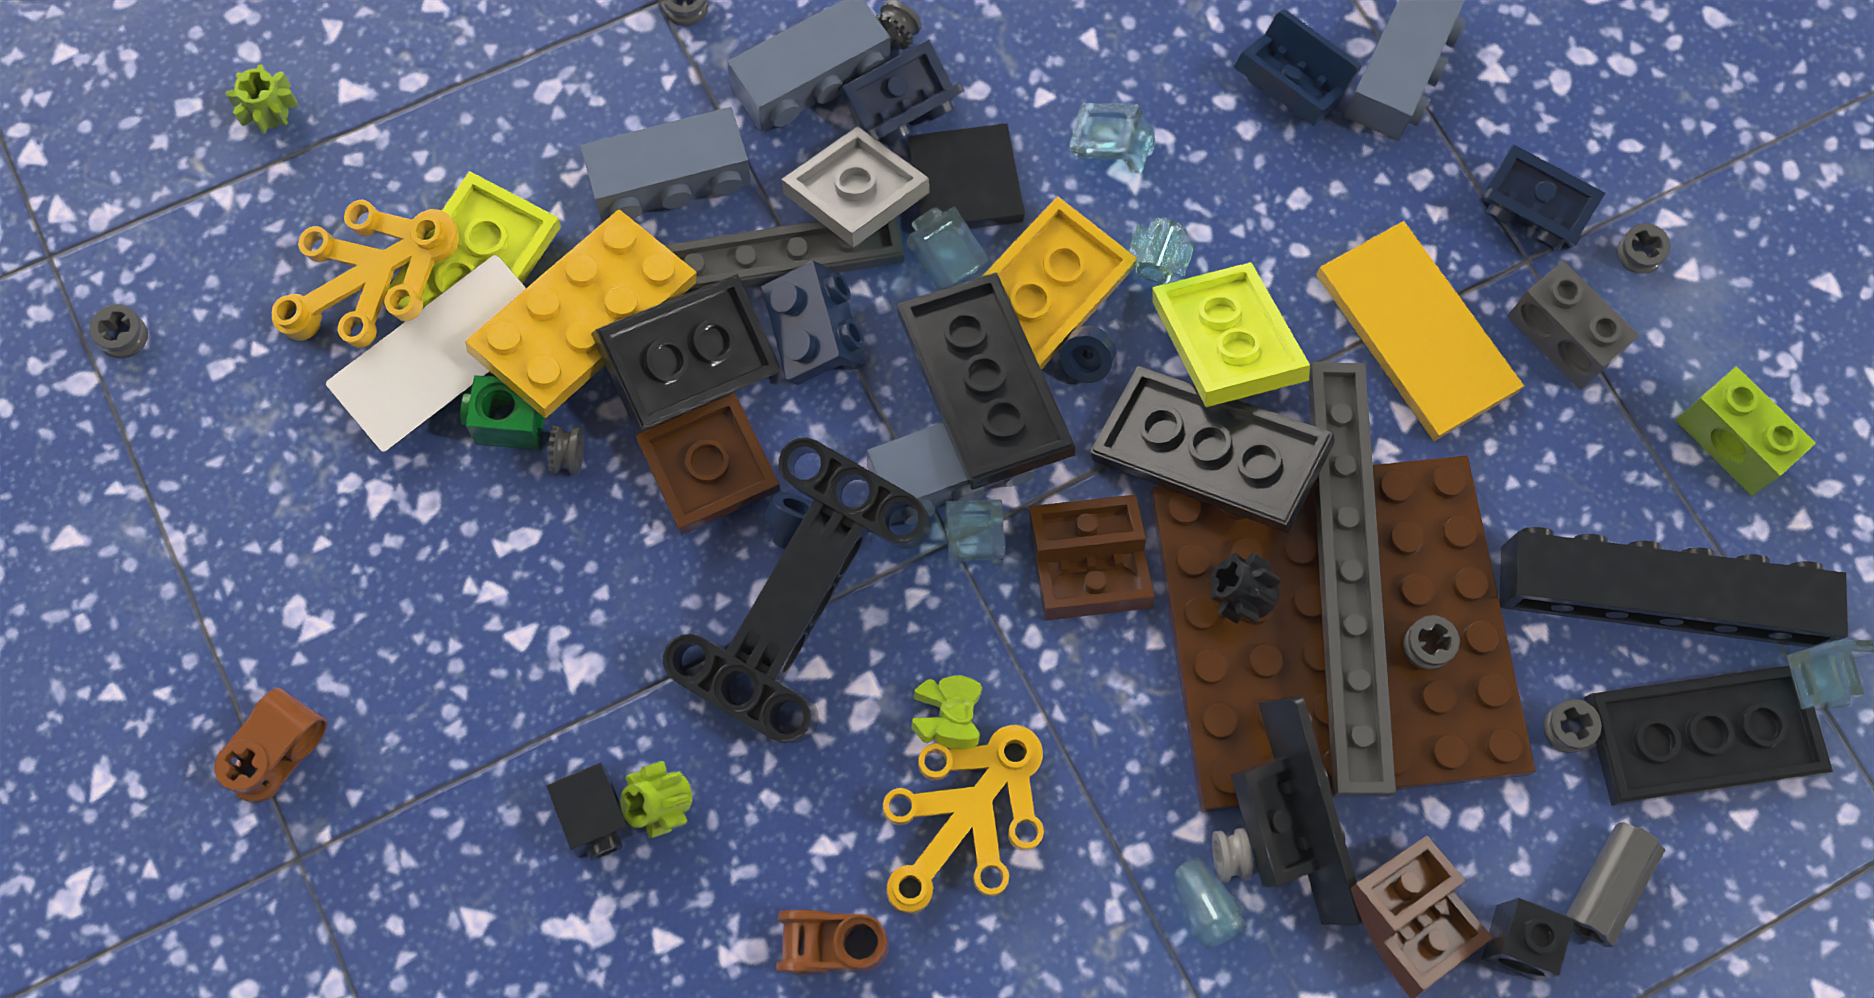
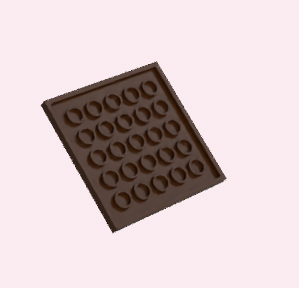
M1468 455L1373 465L1396 791L1528 776L1536 772ZM1314 484L1289 533L1165 487H1153L1150 498L1201 813L1240 808L1231 774L1274 758L1258 703L1265 700L1302 696L1305 701L1307 711L1313 722V732L1321 760L1329 778L1332 798H1335L1333 797ZM1254 552L1272 563L1270 572L1281 578V582L1277 585L1279 588V598L1274 609L1266 616L1258 618L1257 623L1254 624L1242 617L1236 624L1219 614L1220 604L1209 598V594L1212 592L1210 586L1211 577L1215 568L1225 559L1231 558L1232 554L1236 553L1247 560L1248 556ZM1436 615L1444 617L1458 631L1460 639L1458 652L1453 659L1438 669L1424 670L1417 668L1409 662L1404 654L1402 643L1405 633L1416 621L1424 616ZM1432 631L1428 632L1424 637L1418 636L1419 642H1426L1422 647L1423 651L1430 655L1438 649L1444 648L1443 643L1436 644L1440 637Z

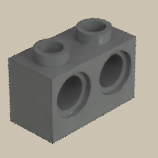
M1564 260L1527 290L1507 315L1579 390H1582L1611 365L1640 336Z

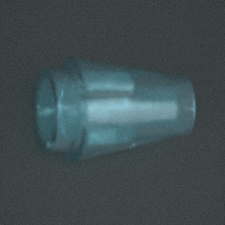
M1196 857L1183 863L1171 873L1176 881L1194 939L1201 938L1207 949L1229 941L1247 928L1241 916L1245 912L1244 908L1212 870L1206 866L1202 857Z

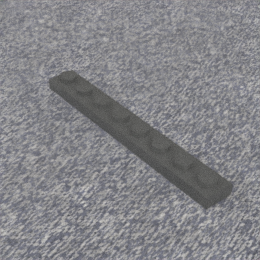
M1312 362L1308 381L1310 424L1334 433L1335 443L1314 482L1333 797H1391L1396 794L1366 364Z

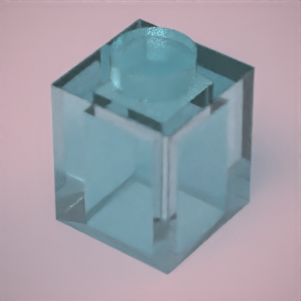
M955 206L943 214L938 207H935L912 223L915 232L910 234L907 244L938 291L961 282L984 267L989 260Z

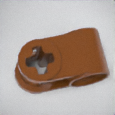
M282 688L272 689L258 701L246 722L228 744L220 750L215 759L214 766L217 780L225 788L233 791L240 799L249 803H261L271 799L299 763L319 744L327 729V719ZM233 757L238 759L235 764L231 762ZM249 765L257 768L251 778L242 774ZM265 779L268 781L267 785L262 784Z
M783 910L778 912V922L783 924L782 960L776 962L775 972L800 975L828 974V972L865 973L881 966L887 957L889 949L888 937L880 922L872 916L864 914H831L814 910ZM856 929H870L878 938L877 949L873 955L861 960L850 957L846 952L845 946L848 936ZM805 930L804 954L801 956L802 932Z

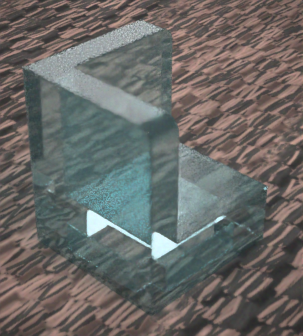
M1002 500L947 501L944 527L947 531L948 561L989 560L990 570H1001L1005 556Z
M1834 640L1786 655L1802 709L1841 708L1850 705V699L1865 695L1854 658L1873 653V640Z

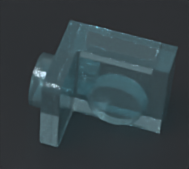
M1082 103L1069 148L1076 158L1122 159L1131 174H1141L1146 157L1150 156L1153 152L1155 133L1138 104Z

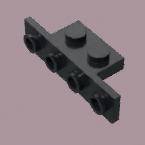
M1294 696L1260 702L1258 705L1274 758L1233 773L1231 778L1262 886L1278 887L1308 875L1321 924L1359 925L1363 922L1351 892V888L1357 881L1345 843V833L1340 825L1330 791L1329 778L1324 769L1313 732V722L1307 711L1305 701L1302 696Z

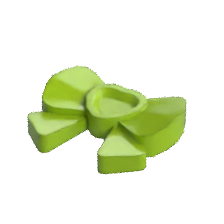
M962 675L942 678L939 684L933 679L926 680L915 688L913 698L917 701L940 707L939 717L913 718L912 730L924 743L935 740L938 744L947 748H975L979 743L980 734L972 723L974 705L980 700L982 686L972 678Z

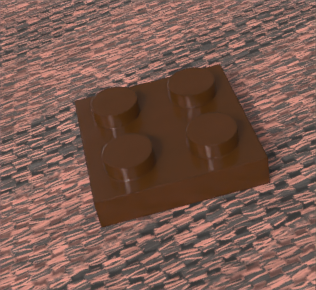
M735 392L635 435L637 443L681 535L780 491V484Z

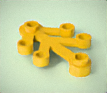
M366 200L352 202L345 210L344 221L355 233L366 237L376 232L400 239V241L385 250L335 239L319 226L307 228L302 232L298 240L299 249L304 255L316 263L330 260L355 267L305 296L290 294L280 297L272 307V322L275 328L292 340H307L319 330L322 320L321 312L361 289L363 291L355 311L345 314L338 324L339 336L351 346L364 348L373 342L377 333L375 323L383 301L387 311L401 321L415 319L422 311L423 301L421 297L434 262L448 259L458 247L459 233L455 221L447 213L437 209L423 211L413 219L379 212ZM369 212L367 220L362 224H357L359 217L363 213ZM436 228L434 235L425 240L427 234ZM323 238L320 248L312 251L314 243ZM410 262L403 284L396 285L387 292L395 270ZM410 296L408 305L398 310L400 300ZM297 308L295 315L288 320L290 314ZM363 323L362 331L352 337L353 328L357 324Z
M1019 725L1005 726L992 735L988 745L976 746L970 749H948L938 743L929 744L922 749L918 759L919 771L929 780H941L950 771L987 769V771L974 787L913 794L905 788H896L886 795L883 802V813L886 819L895 825L908 824L918 817L953 813L914 865L899 867L891 874L887 883V897L894 909L904 914H915L927 907L933 894L931 880L971 828L973 830L977 868L973 876L975 888L979 893L988 897L997 896L1005 890L1009 882V872L1006 866L1000 862L992 801L1006 783L1013 814V821L1008 829L1010 843L1018 850L1030 851L1039 845L1044 834L1043 825L1034 814L1029 779L1037 772L1042 762L1043 750L1038 737L1031 730ZM1012 743L1019 744L1025 751V758L1019 762H1012L1006 758L1004 748ZM931 753H939L945 758L946 766L941 771H931L924 763L925 758ZM903 797L907 799L911 804V811L902 817L895 816L889 809V804L894 798ZM1023 822L1030 823L1036 830V838L1028 843L1020 841L1015 834V828L1018 824ZM994 868L998 870L1002 877L1001 885L994 889L985 887L980 880V874L984 869ZM905 878L916 879L921 885L920 894L913 899L903 897L899 892L900 882Z

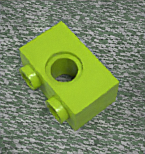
M1737 366L1675 420L1751 496L1779 478L1816 444L1807 433Z

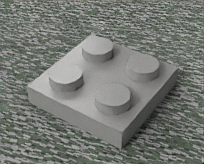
M856 127L782 178L784 195L854 248L929 193V178L861 128Z

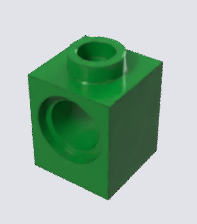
M474 375L471 394L465 393L461 401L460 419L461 424L466 426L475 444L541 450L545 418L497 377ZM504 405L514 407L513 412L507 418L502 420L490 419L491 414L498 407Z

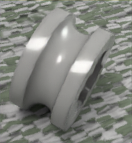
M1243 828L1235 829L1232 836H1226L1223 831L1213 832V860L1219 882L1228 883L1231 876L1234 875L1239 876L1242 881L1251 880L1253 868L1252 854L1246 831Z

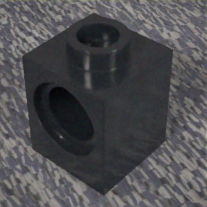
M601 762L546 785L569 847L579 858L588 854L590 860H597L611 855L623 847L622 839L633 835L629 823L622 814L620 801L610 775Z
M1521 898L1498 904L1489 929V933L1493 938L1485 944L1481 960L1534 981L1557 977L1560 975L1575 919Z

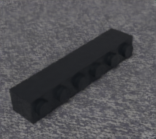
M1544 527L1521 529L1501 546L1499 600L1501 609L1823 649L1848 636L1846 572L1824 570V565L1818 562L1800 561L1783 565L1770 563V559L1767 556L1756 554L1741 555L1736 558L1716 556V552L1709 548H1687L1681 552L1662 549L1660 543L1654 541H1634L1628 545L1610 543L1607 537L1599 534H1581L1574 538L1554 536L1553 530Z

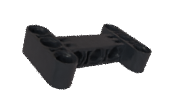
M808 437L796 438L788 442L781 450L778 462L782 477L799 492L814 501L728 649L702 636L682 634L672 639L666 646L663 654L664 669L673 681L770 739L781 743L802 742L808 739L817 728L819 714L815 703L807 695L786 684L783 680L869 532L893 546L907 549L922 544L928 537L931 528L930 516L922 502L915 496L817 440ZM806 453L818 454L821 459L818 473L810 479H798L794 469L796 461ZM854 480L867 482L869 485L867 500L858 507L844 506L842 502L844 487ZM902 507L915 509L918 513L916 528L907 535L893 534L889 525L891 515ZM699 645L706 655V663L699 674L689 676L682 666V658L688 648ZM746 673L752 678L754 693L747 703L739 705L732 700L729 686L735 676ZM788 701L796 702L803 712V722L800 728L791 734L784 732L777 723L778 710Z

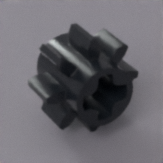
M1254 552L1248 556L1247 560L1234 553L1231 558L1222 561L1212 574L1210 582L1212 592L1209 594L1210 599L1220 604L1218 613L1236 624L1242 617L1255 624L1258 622V618L1269 614L1277 604L1279 598V588L1277 585L1281 582L1280 577L1270 572L1272 563Z

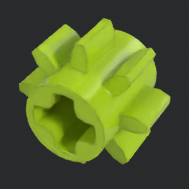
M258 64L257 68L246 70L243 73L237 72V79L234 85L235 90L226 91V96L235 108L233 114L240 125L243 127L253 121L261 133H266L267 129L278 127L281 124L286 126L288 124L289 108L298 106V102L292 91L289 90L291 85L285 74L280 71L271 76L262 64Z
M659 761L643 766L640 771L625 777L628 786L621 793L620 806L624 818L632 827L641 828L646 826L649 838H654L671 832L672 828L688 822L684 813L689 810L692 804V790L688 780L682 775L681 771L666 773L664 761Z

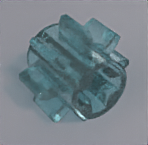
M1167 218L1153 219L1150 222L1149 228L1140 224L1137 225L1129 248V252L1137 258L1134 267L1135 271L1141 277L1156 283L1171 281L1174 273L1185 276L1195 248V243L1185 241L1188 234L1186 228L1180 223Z

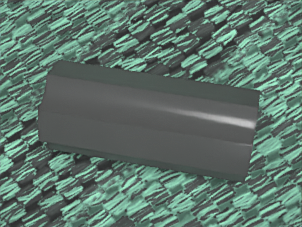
M1625 822L1615 825L1565 915L1575 919L1572 929L1574 932L1586 940L1593 941L1604 947L1614 946L1666 850L1660 844V839L1643 828H1637Z

